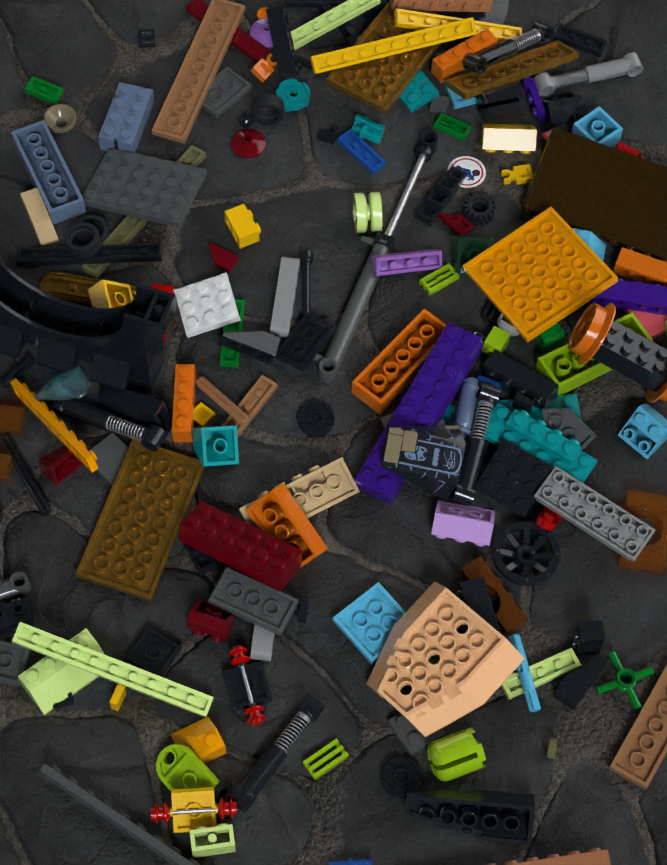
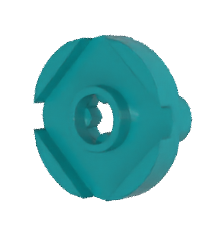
M287 79L279 84L276 96L283 100L284 111H297L309 105L310 88L305 82L301 83L297 82V79Z

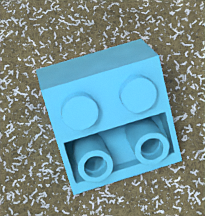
M647 403L640 405L618 436L648 459L667 440V419Z

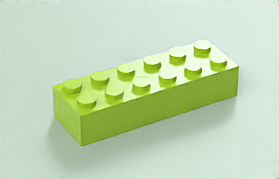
M633 312L615 320L617 323L653 342ZM568 344L539 357L535 368L538 374L559 385L558 395H563L613 370L593 358L584 365L578 364L577 354L568 349Z

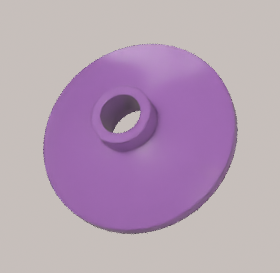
M268 18L256 21L250 29V36L266 48H272L273 42Z

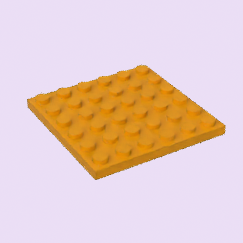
M549 207L462 265L466 274L496 308L503 313L504 317L527 343L618 282V277L552 207Z

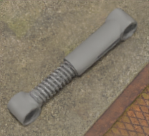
M632 52L626 54L621 59L586 66L583 70L572 71L566 74L551 76L546 72L540 73L533 80L539 95L547 97L555 89L560 88V86L563 88V86H571L573 83L580 84V82L583 83L584 81L588 84L623 75L634 77L643 71V66L638 55Z

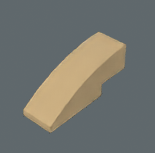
M38 188L20 193L22 203L41 247L59 241Z

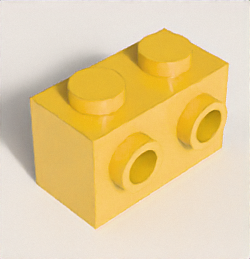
M245 204L224 211L225 223L240 249L259 242L260 226L253 221V214L250 209L247 210Z

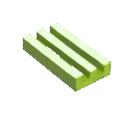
M447 263L421 278L419 284L423 285V289L427 290V294L431 296L458 280L459 274ZM449 270V272H447L446 274L439 276L440 274ZM437 277L435 280H433L432 282H430V283L427 284L428 281H430V280H432L433 278Z
M336 738L304 760L303 765L313 779L316 780L348 758L349 754L347 751L345 752L344 747L340 745ZM336 746L335 750H333L325 757L314 763L312 766L309 765ZM339 752L342 754L316 773L313 771Z

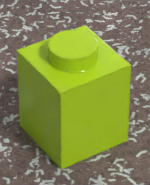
M494 326L484 341L482 352L489 357L495 351L503 353L509 344L511 334Z

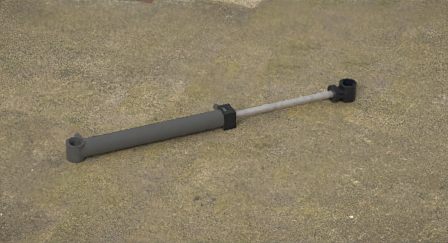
M428 130L421 135V141L415 152V156L418 158L417 163L385 234L378 232L375 239L368 236L361 237V241L372 245L373 248L325 355L317 354L313 359L319 362L318 375L320 380L325 383H331L337 378L338 369L380 277L375 276L371 256L392 253L395 243V237H392L394 229L424 162L431 161L434 153L437 151L439 137L434 131Z

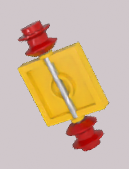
M214 787L171 790L172 807H170V810L166 802L161 807H158L155 802V807H151V820H155L156 824L159 820H164L165 824H167L170 817H173L174 833L190 832L189 830H194L197 827H215L218 811L222 820L225 815H230L232 819L233 815H237L236 801L232 802V797L229 802H224L221 798L217 807V804H215Z

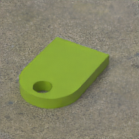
M169 745L160 752L157 758V774L170 791L175 789L215 787L220 782L195 752L186 745ZM169 752H172L175 757L172 764H169L166 760Z

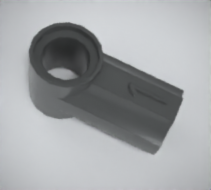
M15 572L10 578L0 581V601L15 595L23 596L30 592L31 583L25 573ZM25 581L22 586H16L18 582Z

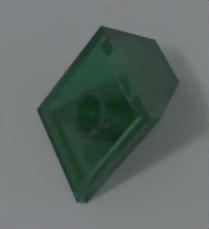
M452 236L451 258L454 272L466 274L462 265L491 247L493 239Z

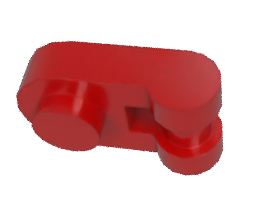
M545 506L538 515L536 524L545 530L552 531L559 524L562 517Z

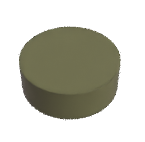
M556 738L549 739L548 759L555 760L558 742Z

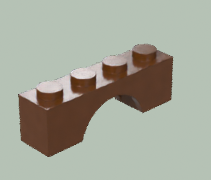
M480 556L461 568L459 576L463 582L484 577L488 593L494 597L498 604V612L495 616L500 632L505 638L525 626L527 620L525 612L517 607L514 597L510 592H506L503 588V582L498 576L495 577L487 561H484Z

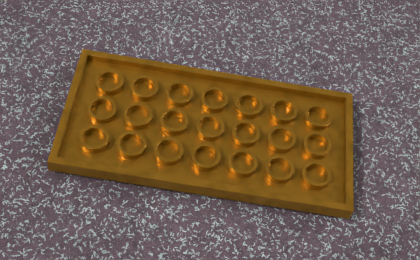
M388 2L353 46L418 30L395 27L394 10H391L390 2ZM417 11L430 14H437L433 11ZM440 44L335 69L326 78V84L386 115Z
M132 439L75 573L76 577L152 601L179 533L180 523L185 518L205 468L202 467L200 461L159 447L158 451L153 452L143 447L140 441Z

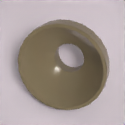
M57 104L47 109L44 114V120L50 131L65 133L75 126L76 113L68 105ZM60 121L66 122L64 127H58L56 124Z

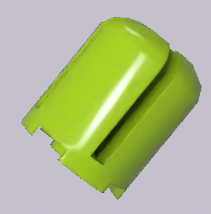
M469 727L432 741L428 745L427 758L429 761L431 760L429 765L439 780L448 782L486 767L482 763L486 761L482 744H478L472 733H475L473 728Z

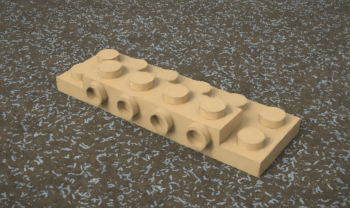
M342 457L321 468L317 465L309 469V474L305 476L299 474L291 478L292 482L287 485L285 482L281 483L288 489L307 518L360 492ZM268 491L257 495V500L238 509L244 522L258 528L245 509L266 495Z

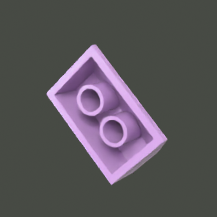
M438 500L431 534L440 539L453 538L457 542L463 543L468 541L473 542L477 546H490L495 510Z

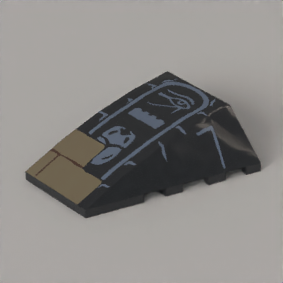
M459 425L387 428L381 467L446 501L459 483L466 443Z

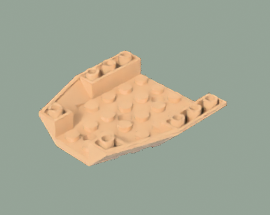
M434 581L394 624L366 684L399 711L424 737H428L484 705L525 658L502 634L449 589ZM460 625H467L468 631L466 633L460 634L457 632V628ZM432 655L440 656V661L437 664L429 663ZM405 685L412 687V691L408 695L401 694V689Z

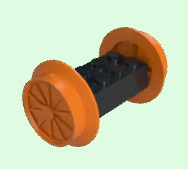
M592 303L577 321L568 342V349L577 354V363L584 365L593 358L646 387V399L648 402L654 403L660 399L667 403V349L614 321L616 306L613 303H609L605 307Z

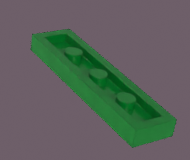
M235 299L241 321L224 326L223 333L242 332L245 300ZM221 346L220 367L239 368L240 353Z

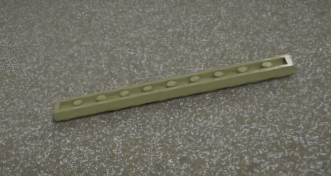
M191 145L176 162L198 167L207 157L206 152ZM127 215L101 245L128 244L149 220ZM110 263L83 264L82 269L98 278Z

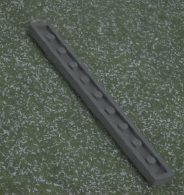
M44 763L41 767L40 773L42 777L172 865H200L192 858L187 860L181 856L183 853L176 847L172 846L169 848L164 844L165 841L156 834L152 836L147 833V828L137 822L135 825L129 820L130 817L124 812L119 811L118 813L113 810V806L104 799L102 801L98 800L95 797L96 794L90 789L79 787V783L70 776L68 778L64 777L61 774L62 771L56 766H48Z

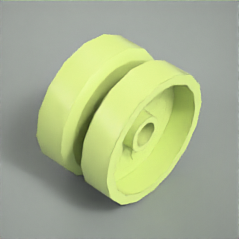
M370 192L368 204L364 193H354L352 211L356 233H365L368 221L372 232H381L382 202L380 192Z

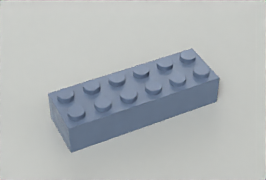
M45 120L11 131L16 151L34 188L39 190L52 224L54 225L86 213L84 199Z

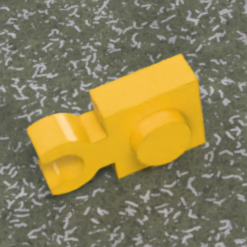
M530 164L513 166L512 171L508 169L501 171V177H508L503 180V184L506 185L512 181H515L516 185L531 183L534 177Z

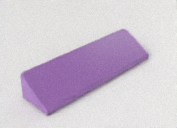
M428 249L371 256L375 276L439 269L442 267V250Z

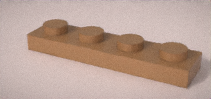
M261 375L237 406L248 415L249 422L241 425L230 415L222 426L237 425V437H239L276 391L278 384Z

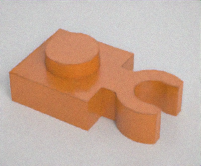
M271 53L265 60L262 58L250 70L262 83L273 73V68L277 65L276 61L272 62L270 60Z

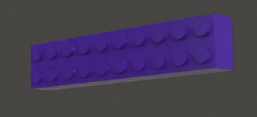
M447 323L355 478V483L359 490L390 505L393 503L406 479L381 467L387 428L437 426L483 349L482 337Z

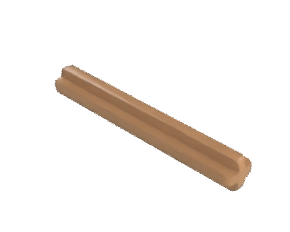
M200 377L196 380L197 386L241 425L249 422L248 415L207 379Z

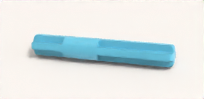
M514 634L509 636L508 640L525 658L517 667L527 706L530 712H537L541 709L522 641L520 635Z

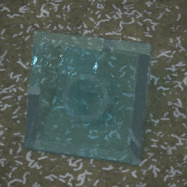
M77 366L51 378L35 394L34 398L36 400H70L75 397L79 399L87 394L86 390L91 384L80 367Z

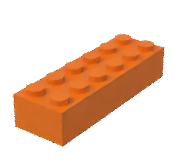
M423 309L352 381L351 393L381 415L415 379L446 324L426 309Z

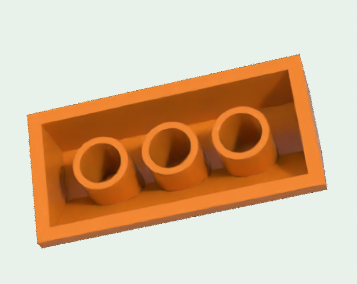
M284 484L272 489L245 509L258 529L303 551L301 567L328 549Z

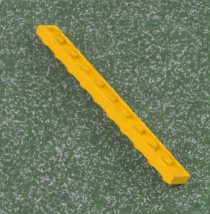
M471 17L311 56L310 61L313 73L318 74L477 34L474 19Z

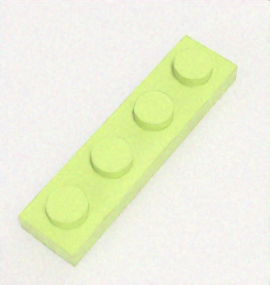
M570 648L529 666L535 688L579 669L581 663L573 649ZM518 672L511 674L501 685L508 700L524 693Z

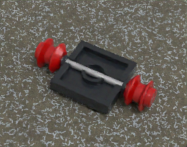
M235 646L228 653V656L233 657V660L230 662L231 665L237 667L222 671L232 712L247 708L244 712V715L249 716L246 723L252 726H259L267 718L266 715H261L264 707L260 705L272 702L263 663L260 661L246 665L250 660L249 656H245L248 649L243 646Z

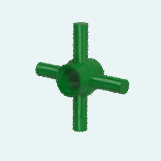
M615 651L609 653L608 656L616 674L613 681L595 687L597 694L599 695L616 688L619 692H626L634 710L641 708L642 706L633 688L636 680L653 675V668L650 666L633 672L631 669L623 668ZM620 678H627L629 683H623Z

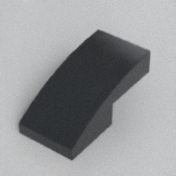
M182 542L199 576L218 568L213 557Z

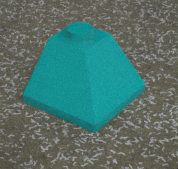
M237 425L192 428L193 448L202 467L239 464Z

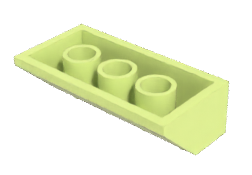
M87 628L69 640L104 654ZM48 656L18 676L21 685L44 715L54 709L53 705L55 703L66 700L69 692L74 695L99 677Z

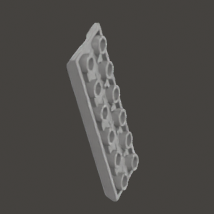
M555 466L534 495L538 502L633 562L656 531L557 466Z

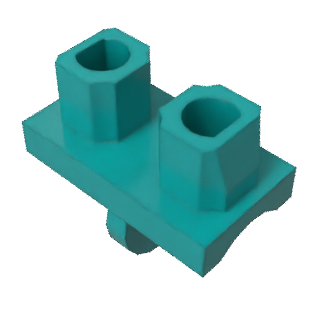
M357 114L351 130L358 134L362 140L366 138L379 144L385 126L371 121L366 116L363 117Z

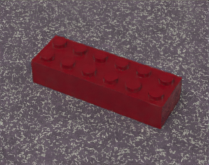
M203 501L180 523L179 541L278 591H281L301 568L302 550Z

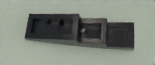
M452 166L436 183L435 189L426 198L425 204L418 210L415 219L431 226L467 177V173Z

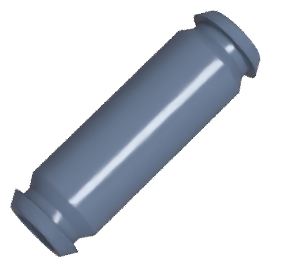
M473 377L465 378L462 383L454 425H459L464 439L469 438L470 434H472L471 431L478 403L476 397L480 382Z

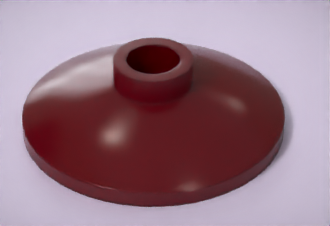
M254 129L240 130L231 139L232 151L241 158H255L262 154L266 147L264 136Z

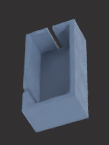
M119 82L115 97H113L98 136L100 150L116 149L115 140H117L119 150L136 153L154 105L153 89Z

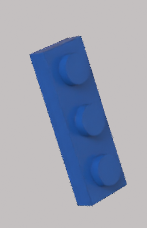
M351 129L337 138V143L372 175L386 166V161Z

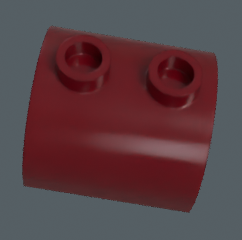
M200 599L189 611L187 627L192 629L194 635L203 636L206 633L212 635L211 640L222 642L223 639L227 640L230 636L237 616L208 603V601Z

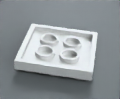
M227 273L174 290L188 338L241 321Z

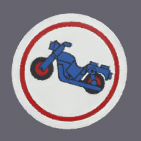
M461 156L454 159L447 169L448 171L454 166L467 173V177L460 186L463 188H473L480 185L486 176V169L482 162L470 156Z

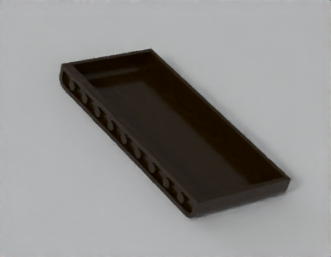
M553 128L521 209L524 210L523 213L529 216L539 215L549 207H552L571 228L591 231L600 240L608 241V244L618 247L619 245L667 262V167L562 129Z

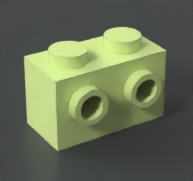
M218 824L215 827H197L194 830H189L193 858L236 852L232 824Z

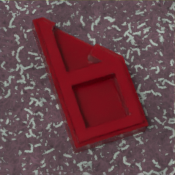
M439 214V219L460 239L474 230V226L461 214Z
M211 242L209 243L214 266L230 273L239 261V256Z

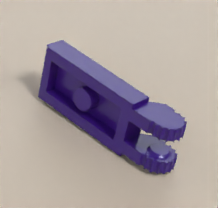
M532 77L525 78L523 80V91L527 95L528 104H532V115L534 118H537L538 124L544 123L545 109Z

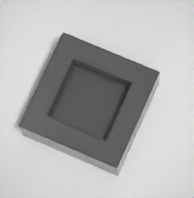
M439 95L433 98L429 111L447 114L450 97Z

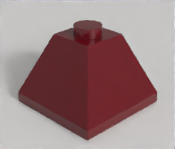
M67 447L53 450L50 454L44 455L38 462L40 471L55 486L83 465Z

